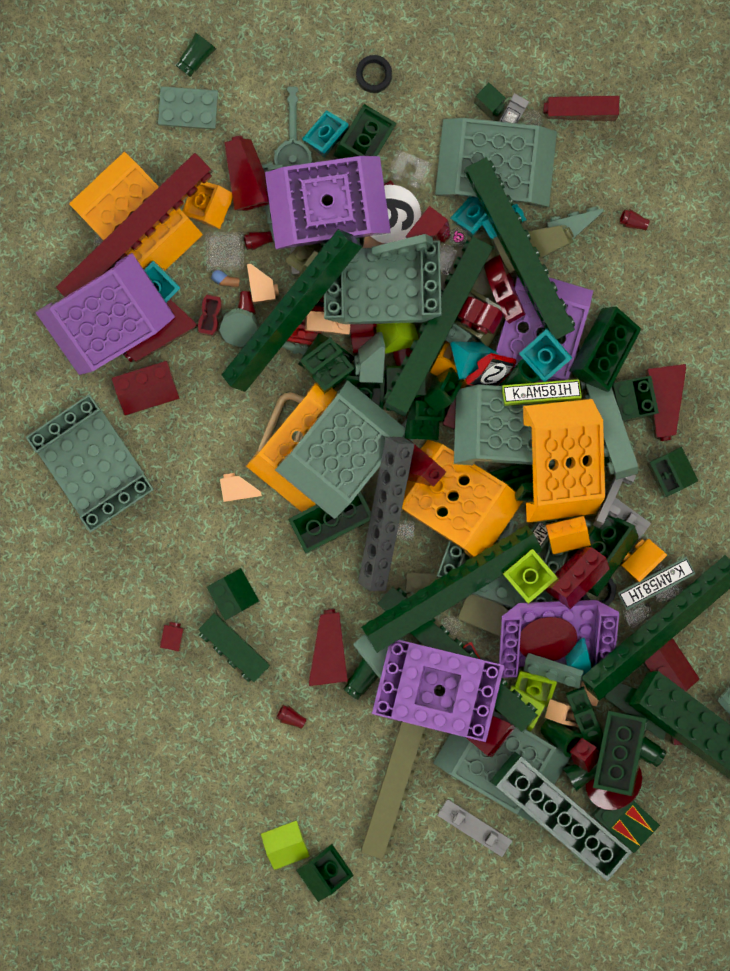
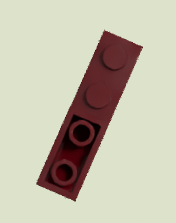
M499 254L487 261L484 266L497 304L500 305L506 321L510 324L526 315L514 288L513 279Z

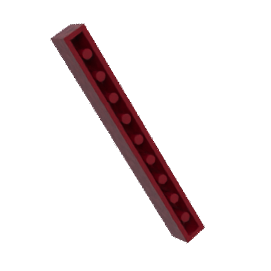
M194 153L56 286L59 292L64 297L68 296L115 267L116 262L128 256L127 254L132 249L133 251L137 250L142 245L141 241L146 236L149 238L156 231L155 227L159 223H165L170 218L169 214L174 209L177 211L184 204L183 200L187 196L191 197L198 191L197 186L201 183L205 184L212 177L211 173L213 170L198 154Z

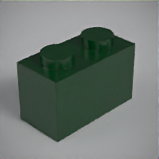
M488 82L476 95L474 103L487 116L492 118L493 115L497 117L504 110L506 98Z
M450 367L435 377L424 400L436 412H439L454 402L464 380L459 379L458 373Z

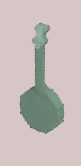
M288 87L287 91L290 94L287 98L289 102V141H284L274 151L275 165L287 166L312 163L311 150L300 140L297 141L298 97L296 93L298 92V87Z
M237 308L224 313L219 331L226 343L242 347L245 346L260 325L253 313ZM286 341L282 348L293 351V354L301 353L304 356L309 345L302 346L300 343L293 344Z

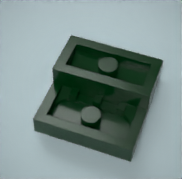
M331 337L300 360L324 394L355 371L353 365L343 355V351Z
M414 400L407 417L404 438L439 440V421L445 420V408L436 412L426 401Z

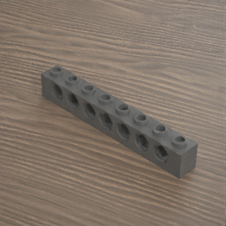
M386 437L358 580V583L369 591H386L414 449V444L403 437Z

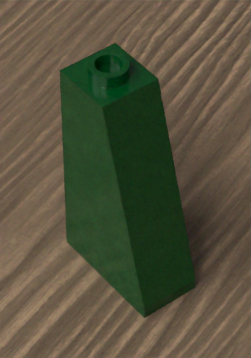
M620 683L604 696V698L624 713L646 718L629 705L637 691L636 688ZM648 719L646 729L659 739L664 740L666 732Z

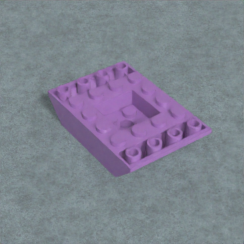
M357 156L287 166L265 172L276 249L326 243L338 229L352 234L355 238L391 233L380 156ZM326 195L333 198V203L329 206H325L322 203V198Z
M397 640L388 646L372 714L486 742L504 665ZM436 686H444L445 693L443 696L435 694Z

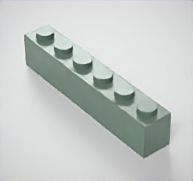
M579 380L581 389H585L587 393L585 399H593L603 419L604 457L609 458L610 463H607L610 474H614L616 480L638 474V464L612 388L609 392H606Z

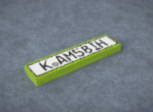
M579 379L502 385L504 406L581 400L582 398Z

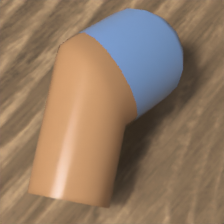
M215 270L211 275L212 280L220 286H239V278L229 277L220 270Z

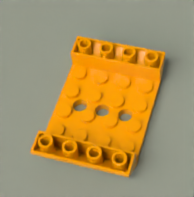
M123 152L69 205L105 240L159 186L128 154ZM180 208L177 211L174 209L169 214L170 218L165 223H159L155 227L156 231L149 238L146 236L141 241L142 245L137 250L133 251L132 249L127 254L133 253L143 269L154 261L166 271L203 236Z
M316 382L262 449L246 465L248 469L301 512L316 504L276 472L275 469L298 444L297 441L292 439V434L295 431H300L304 436L336 397L337 392L333 388L324 394Z
M593 399L523 406L524 426L532 427L534 502L526 503L527 522L596 514L605 498L603 419ZM587 455L588 463L583 465V458ZM570 457L571 460H572V463H571V465L567 468V466H566V460ZM553 459L555 465L553 469L550 470L549 462Z
M427 440L421 450L440 465L446 473L434 487L407 480L402 510L464 549L465 554L473 558L496 543L523 501H517L515 497L516 492L475 464L473 466L454 464L453 450L441 443ZM466 476L470 479V482L467 485H461L459 479ZM451 492L458 493L459 498L456 501L448 499V495ZM440 508L448 510V514L445 517L437 515V511Z

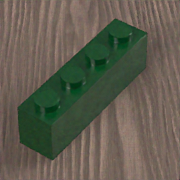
M213 613L198 629L201 632L199 636L205 642L211 641L215 645L213 649L220 656L224 654L228 658L227 662L234 669L238 667L243 672L241 676L248 682L251 680L255 682L270 667V664L216 613Z

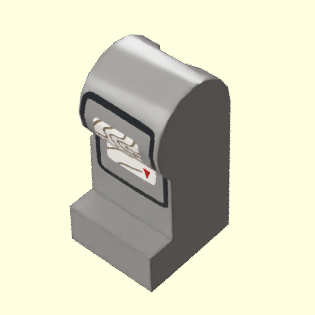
M514 93L499 122L518 123L529 101Z

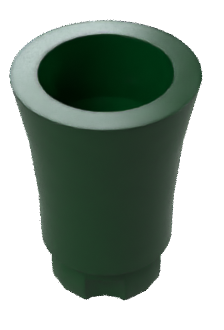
M195 32L176 66L191 77L194 71L198 70L216 48Z
M521 359L499 386L535 383L540 377L524 359Z
M362 657L358 667L343 689L350 696L358 700L379 677Z
M550 719L544 722L540 730L541 734L566 757H571V749L583 738L582 734Z
M645 736L641 759L657 767L664 760L666 750Z
M576 764L564 768L576 792L595 778L597 764L589 773Z

